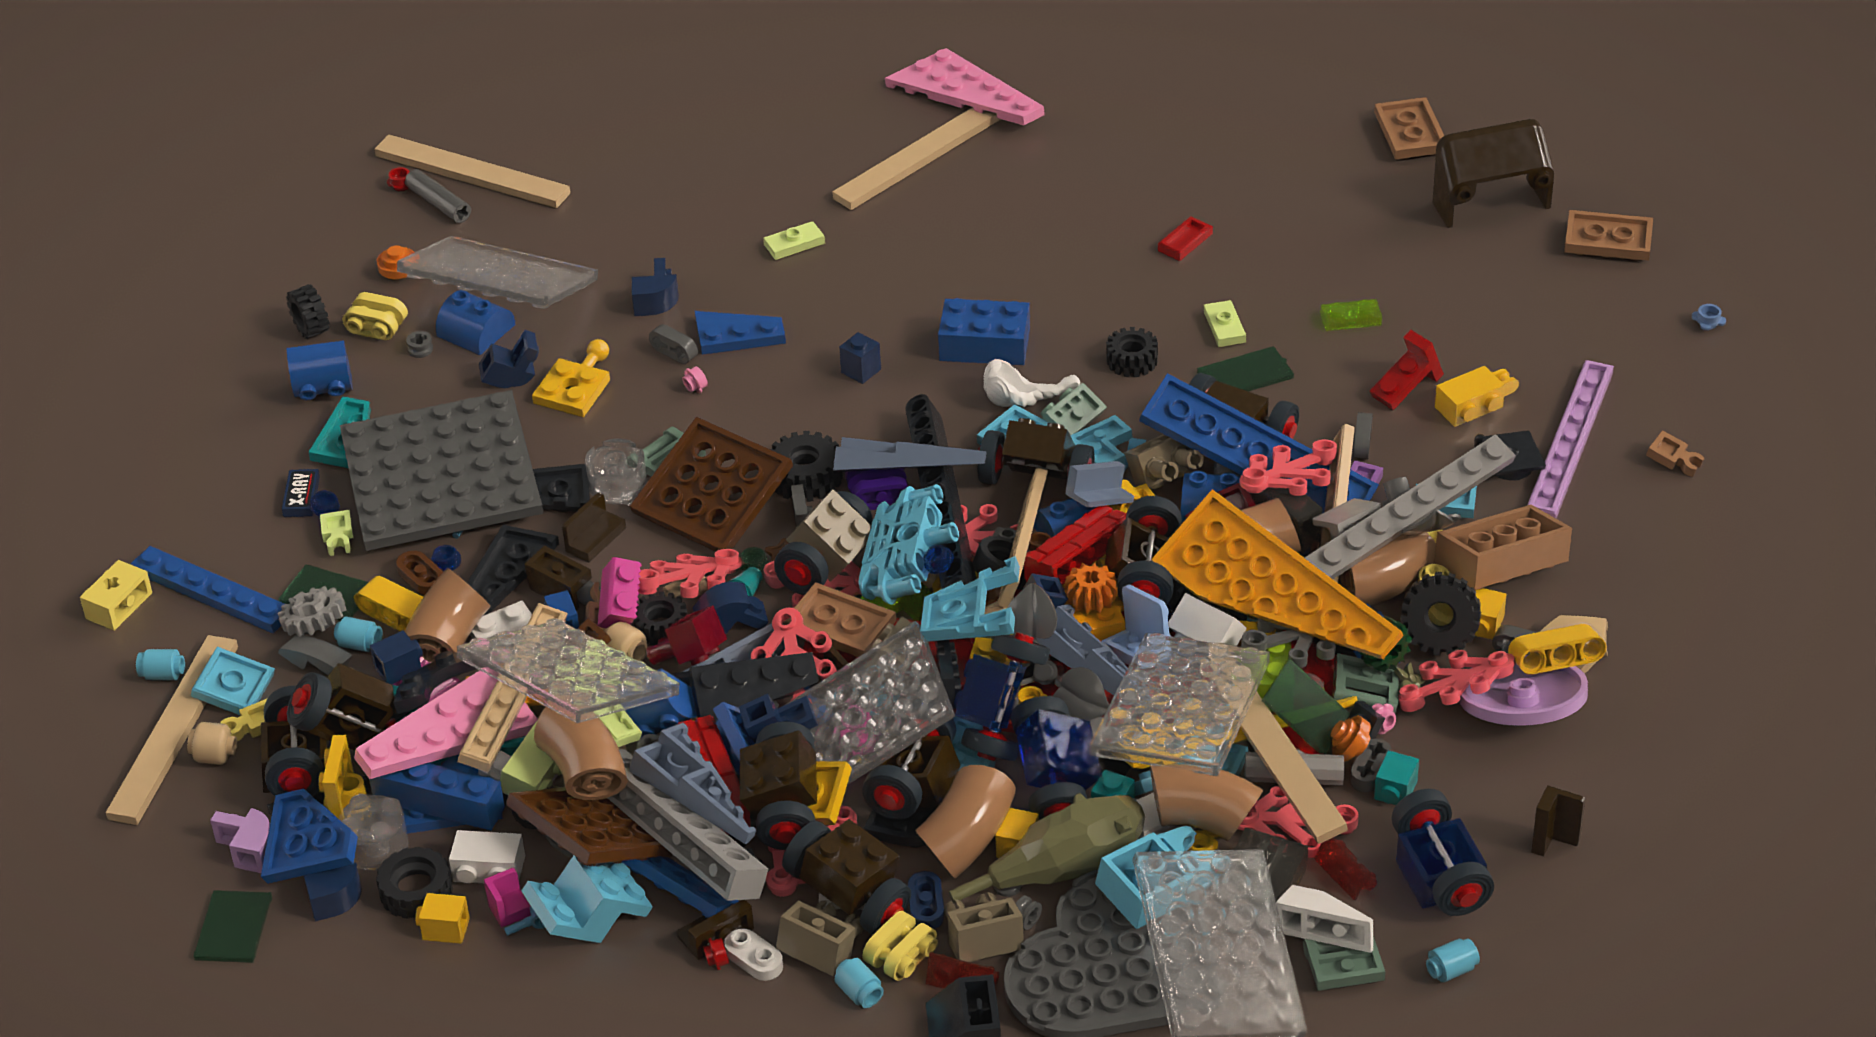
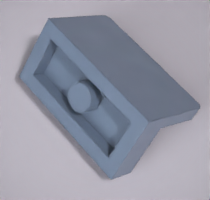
M1112 461L1070 466L1065 494L1083 506L1097 507L1134 502V495L1121 488L1125 465L1121 462Z

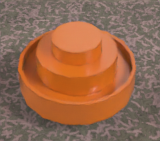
M398 245L391 246L383 251L376 260L379 273L388 279L406 278L412 275L418 268L416 253L412 249Z
M1359 715L1337 722L1331 731L1332 754L1344 755V762L1349 761L1354 756L1361 755L1370 741V722Z

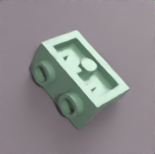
M1082 383L1074 390L1069 387L1059 397L1060 402L1056 405L1051 402L1042 410L1040 415L1043 417V420L1049 423H1058L1065 426V429L1072 435L1092 423L1104 413L1107 406Z

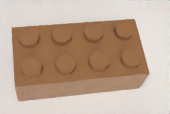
M1530 504L1437 532L1434 564L1444 566L1450 573L1456 574L1455 578L1459 580L1461 578L1468 581L1467 585L1470 588L1473 586L1475 590L1482 589L1492 584L1507 582L1509 579L1521 575H1530L1534 571L1552 568L1557 564L1569 561L1572 528Z

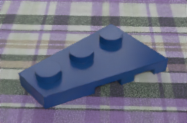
M695 311L702 355L786 344L782 317Z

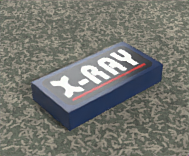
M319 469L289 470L282 505L283 517L313 516L320 480Z

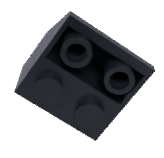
M993 974L959 977L926 1002L929 1037H1001Z

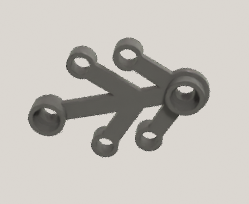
M1257 618L1258 630H1248L1242 635L1241 648L1247 657L1254 659L1262 657L1267 648L1298 640L1295 647L1288 653V664L1293 668H1303L1307 665V652L1314 639L1313 636ZM1276 628L1286 630L1268 636L1265 634L1273 632ZM1325 640L1317 643L1316 656L1319 659L1331 660L1335 657L1336 645Z

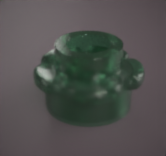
M758 547L745 549L741 553L742 566L740 569L747 570L749 567H756L762 572L764 566L769 563L766 560L765 552Z

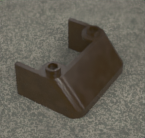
M1535 119L1521 120L1448 134L1438 141L1436 146L1432 203L1447 228L1453 227L1454 205L1470 201L1476 193L1477 183L1527 174L1526 180L1528 184L1534 189L1545 209L1551 208L1554 170L1545 133L1540 123Z

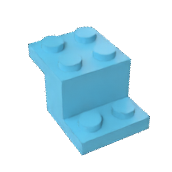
M574 855L554 885L548 882L527 881L521 890L550 935L596 943L602 942L621 913L646 917L653 908L645 896L644 889L635 882L630 875V869L625 864L607 862L598 863L596 866H586L581 864Z

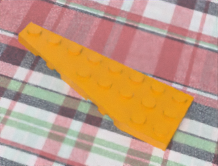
M1213 489L1151 559L1153 562L1165 567L1173 579L1201 600L1380 659H1384L1404 636L1400 629Z

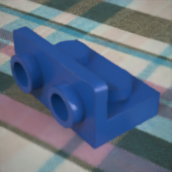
M722 702L713 708L718 718L716 725L737 774L740 776V749L755 743L745 729L739 708Z

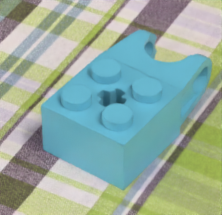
M1182 826L1158 835L1152 832L1101 858L1095 884L1135 929L1189 903L1215 884L1223 874L1226 864L1219 857L1198 859L1186 853L1195 842L1194 838L1197 834L1190 826Z

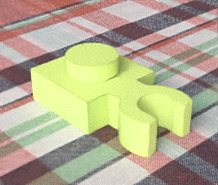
M350 510L320 514L323 542L327 544L329 555L334 556V549L339 546L344 547L346 553H350L349 539L353 538Z

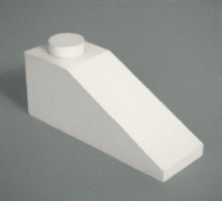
M1291 885L1277 900L1276 933L1369 953L1373 951V919L1328 893Z

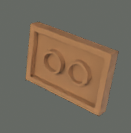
M1426 97L1375 104L1374 113L1395 160L1436 155L1437 143L1444 134Z
M1569 210L1564 253L1649 261L1653 218Z
M816 582L794 607L802 615L805 626L816 632L824 631L829 635L835 649L864 660L868 657L867 652L889 622L892 625L896 622V612ZM791 618L785 620L784 625H788L791 622ZM822 638L818 642L824 644L826 639Z

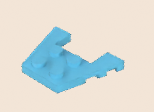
M1016 556L1005 560L1006 566L992 572L990 567L980 571L979 578L964 585L961 580L924 597L920 633L924 642L1013 634L1015 616L1011 607L985 614L987 590L1019 581L1020 566Z

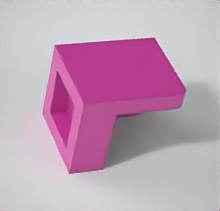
M514 868L484 879L488 906L501 928L531 916V906L520 890L518 874Z

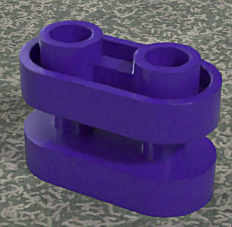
M904 469L848 472L846 476L850 493L862 499L870 510H876L878 505L884 501L889 506L894 504L899 498L901 491L909 487Z

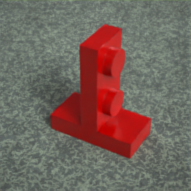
M1411 329L1403 337L1408 349L1407 352L1370 390L1373 398L1392 410L1407 397L1425 376L1437 382L1444 375L1433 343Z

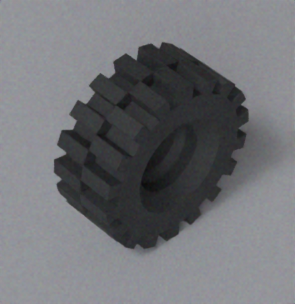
M803 431V435L793 432L790 438L784 435L780 438V443L775 441L770 450L790 458L793 463V467L775 492L778 495L783 492V498L789 500L792 496L791 485L803 484L805 498H807V502L814 501L813 497L815 496L823 499L825 498V492L835 491V486L839 487L841 479H843V472L833 470L836 446L839 447V444L836 441L832 442V437L828 435L822 438L821 432H815L814 435H810V431Z
M1435 572V576L1427 574L1419 582L1415 581L1404 597L1401 608V623L1408 629V634L1412 638L1411 643L1414 646L1416 644L1420 645V650L1425 653L1427 650L1434 651L1433 655L1440 656L1441 652H1446L1449 655L1456 649L1462 650L1466 647V643H1471L1476 631H1478L1481 619L1480 599H1477L1473 586L1470 588L1467 585L1468 581L1463 578L1461 580L1455 578L1456 574L1449 573L1448 576L1442 575V572ZM1436 603L1449 605L1453 611L1452 621L1445 626H1438L1432 623L1428 616L1432 605Z

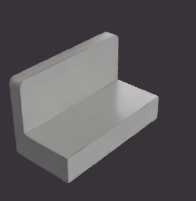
M1354 498L1314 517L1313 525L1330 528L1331 540L1381 509V503Z

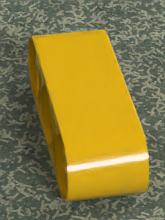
M375 576L354 595L355 604L363 613L400 632L403 630L405 632L412 615L423 599V596L381 576Z
M1578 624L1516 637L1511 641L1508 653L1514 656L1516 664L1524 673L1538 674L1599 661L1606 653L1607 646L1606 642L1590 625Z

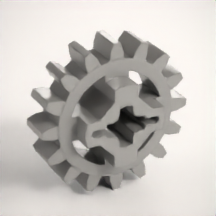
M323 586L321 589L311 588L308 593L300 592L293 598L288 599L290 604L282 605V611L278 612V616L284 632L287 631L290 636L297 633V636L301 637L304 634L313 635L316 630L323 632L331 625H335V619L343 617L342 612L346 611V607L340 591L337 592L334 587L327 590L326 586Z

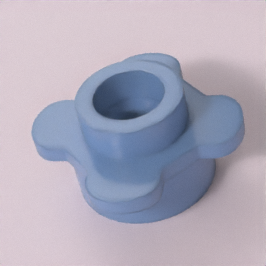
M1714 304L1701 305L1698 311L1692 313V319L1697 321L1703 330H1711L1716 328V326H1724L1726 324V318L1721 317V309Z

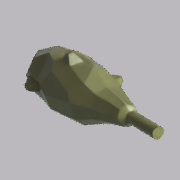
M1077 793L1074 795L1073 804L1032 824L1015 847L989 866L987 874L948 891L952 902L955 903V900H962L991 886L1000 890L1031 883L1053 884L1078 878L1088 872L1098 870L1102 857L1139 838L1143 831L1145 820L1143 808L1136 799L1129 795L1086 799L1081 793Z

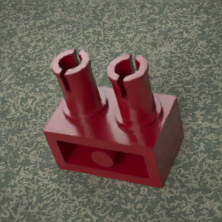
M714 605L689 613L666 628L667 637L658 639V644L648 646L646 653L652 665H657L660 662L675 657L678 664L690 661L691 665L709 659L708 656L720 650L718 646L727 640Z

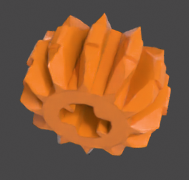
M1082 563L1080 569L1072 568L1070 575L1066 576L1065 581L1068 604L1074 605L1075 611L1085 609L1087 614L1091 610L1101 613L1102 608H1111L1113 601L1116 600L1118 595L1115 573L1109 572L1107 566L1097 567L1096 563L1092 566Z

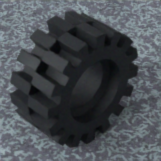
M311 284L287 292L286 300L288 301L287 307L290 308V316L293 317L292 321L294 325H297L298 332H301L305 339L328 331L330 328V322L327 318L328 313L324 309V303L321 302V296L317 295V290Z
M1130 327V331H1126V328H1121L1120 333L1114 331L1112 336L1109 335L1108 342L1106 341V362L1109 365V369L1111 371L1115 370V374L1118 375L1124 372V377H1129L1130 374H1134V377H1139L1141 372L1143 375H1147L1148 370L1153 371L1158 363V342L1156 336H1152L1150 331L1145 333L1144 328H1139L1138 331H1135V327Z
M659 592V596L650 594L648 599L644 596L639 598L640 603L637 602L638 606L636 607L638 610L636 615L638 617L632 623L633 627L642 631L646 636L647 644L650 642V645H656L658 639L667 637L666 628L687 615L685 602H682V598L679 596L675 598L674 593L669 592L668 596H665L664 592ZM657 618H668L667 620L659 622L652 621Z

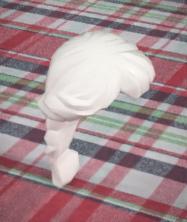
M999 359L989 362L985 368L983 378L987 397L992 403L1001 407H1012L1014 404L1024 408L1027 405L1033 406L1038 400L1059 396L1069 387L1075 389L1080 385V380L1076 375L1063 378L1057 385L1032 383L1021 376L1019 371L1012 367L1010 363Z

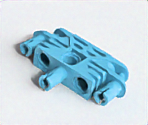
M935 484L917 490L909 486L901 491L899 498L894 504L889 506L884 501L878 505L875 518L872 521L858 581L860 591L866 599L873 600L879 597L885 603L892 605L895 603L896 598L920 593L921 582L927 581L935 546L958 541L959 530L954 522L941 525L942 513L935 505L943 502V492L939 485Z

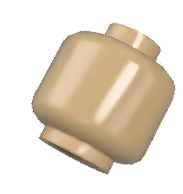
M626 622L614 623L604 630L612 639L604 648L626 657L625 664L630 666L638 664L643 660L646 655L647 641L642 631Z
M201 722L195 729L190 730L187 750L189 754L193 755L196 762L223 765L228 760L229 755H235L237 737L231 735L228 725Z

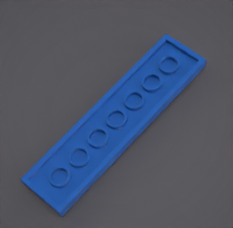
M1168 373L1139 419L1145 425L1193 450H1198L1202 455L1240 475H1243V471L1249 468V458L1255 454L1265 455L1268 458L1266 471L1272 469L1274 462L1272 459L1273 447L1278 445L1290 447V461L1312 453L1311 448ZM1315 463L1302 469L1324 468L1329 470L1330 465L1324 466ZM1350 469L1347 501L1354 498L1371 501L1379 484ZM1306 479L1307 493L1302 496L1291 495L1288 488H1267L1316 515L1325 512L1327 486H1316L1312 483V479Z

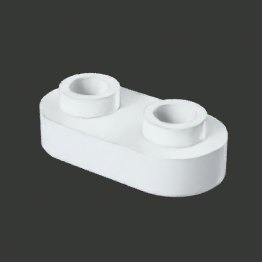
M737 929L730 932L725 938V950L728 958L754 978L768 981L775 979L781 974L783 970L781 952L753 931Z

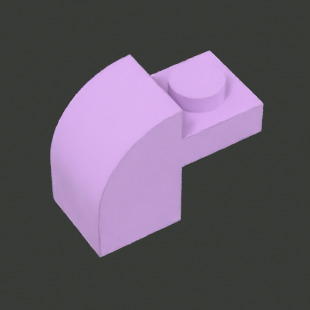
M253 808L250 809L246 817L216 811L210 820L216 843L229 845L235 868L261 873L270 822L266 815Z

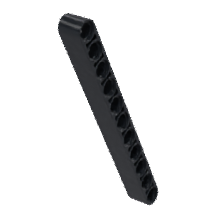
M919 394L911 398L907 402L905 410L912 443L948 447L942 417L928 396ZM953 466L917 468L921 489L935 484L939 485L942 489L943 502L935 504L942 513L941 525L954 522L959 530L957 542L935 546L934 549L941 588L943 589L961 580L964 585L976 580L977 577L973 568V559Z

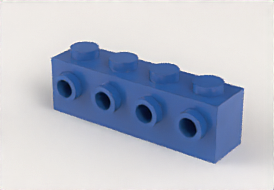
M431 762L369 779L373 800L490 831L505 808L500 781L490 777L466 773L459 769L454 770L442 767Z

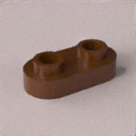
M420 551L404 552L396 560L399 576L422 595L428 592L443 573L433 561Z

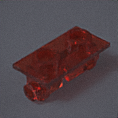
M1331 838L1321 843L1314 859L1353 900H1357L1362 889L1370 891L1376 887V875L1369 871L1362 863H1357V858L1346 847L1344 841Z
M930 952L926 984L945 989L959 977L993 974L994 984L996 985L1000 973L995 971L993 966L987 967L951 958L945 954Z

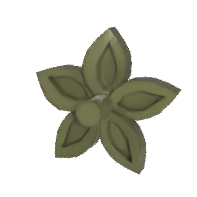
M1411 662L1404 667V670L1400 668L1393 670L1403 680L1399 683V689L1408 684H1415L1420 688L1425 682L1420 674H1414Z

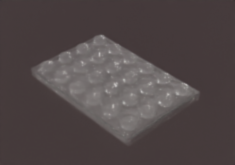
M449 236L397 261V272L406 273L409 278L431 279L432 283L438 285L452 284L456 285L457 289L463 291L478 290L482 291L484 296L495 297L499 295L507 297L508 301L514 303L523 301L532 303L533 307L540 309L548 308L563 298L573 295L574 292L586 288L587 285L597 281L598 269L455 236Z
M549 619L546 623L536 626L525 625L520 630L512 632H498L496 636L485 639L475 638L470 643L457 646L458 659L575 723H581L679 695L680 683L668 677L666 673L646 666L645 662L627 656L624 651L616 650L606 645L604 641L592 638L585 634V631L575 629L561 619Z
M917 621L912 622L787 703L789 704L807 695L818 722V726L810 729L814 738L816 761H847L852 768L848 784L955 717L928 641L921 634V625Z
M1145 633L1089 745L1090 755L1218 776L1270 662L1269 651L1257 650L1252 647L1231 646L1224 643L1198 641L1192 638L1165 636L1160 633Z
M1263 849L1136 852L1132 860L1171 1037H1304L1308 1031Z

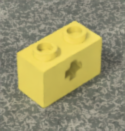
M116 561L80 596L85 618L115 631L152 594L148 573L146 570L123 561Z

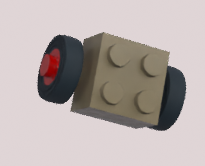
M834 490L822 499L786 539L789 544L785 545L775 558L774 569L782 584L797 594L805 595L815 582L824 585L827 579L832 581L867 543L873 517L866 503L852 493L844 491L835 492Z

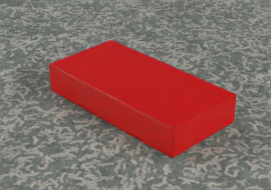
M1190 216L1158 243V251L1181 261L1213 234V226Z

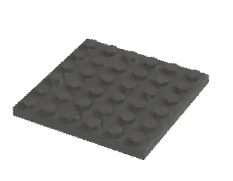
M512 390L340 425L366 551L544 514Z

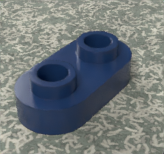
M917 872L908 880V887L911 889V899L909 901L910 915L916 920L915 927L920 923H924L936 929L944 921L941 880L933 872Z

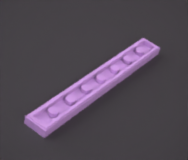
M1585 360L1545 459L1546 469L1541 470L1527 505L1531 504L1550 516L1557 518L1613 375L1614 366Z

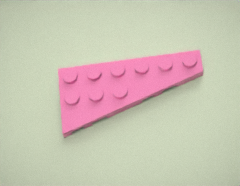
M947 48L941 49L925 59L918 60L916 63L885 78V84L888 88L894 89L896 86L905 88L906 93L915 94L916 92H922L927 94L928 99L960 108H963L965 105L972 106L975 111L983 113L985 110L997 113V118L1020 125H1026L1044 116L1043 105Z
M495 664L484 667L357 747L354 759L368 778L373 779L458 755L495 687L501 672ZM525 702L505 741L526 736L538 720Z

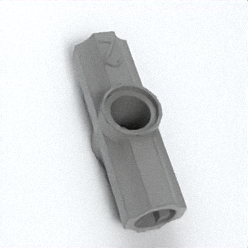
M1296 749L1319 784L1343 785L1344 755L1305 754L1301 750ZM1257 752L1245 753L1244 779L1250 782L1277 783Z

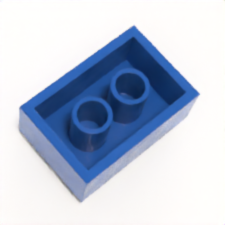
M945 298L938 333L939 361L989 363L994 359H999L1011 365H1024L1030 333V303Z

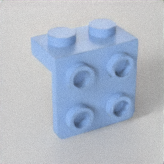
M1130 584L1122 587L1126 630L1102 640V642H1105L1123 663L1141 672L1150 671L1155 666L1172 659L1168 608L1164 601Z

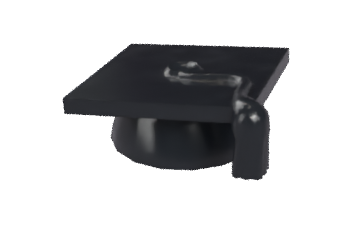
M1529 430L1497 434L1516 456L1511 464L1495 473V476L1509 481L1520 480L1529 476L1534 470L1546 469V464ZM1477 434L1474 438V448L1493 435L1484 436L1483 434Z

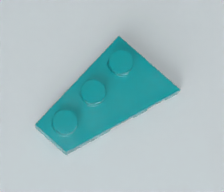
M342 397L309 450L310 461L348 468L340 425L370 419V402Z

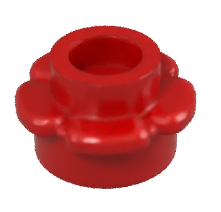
M404 167L392 169L388 174V186L393 187L396 191L407 190L405 178L410 171Z
M709 938V945L703 947L708 965H716L717 970H721V966L730 964L723 940L719 938L712 941Z

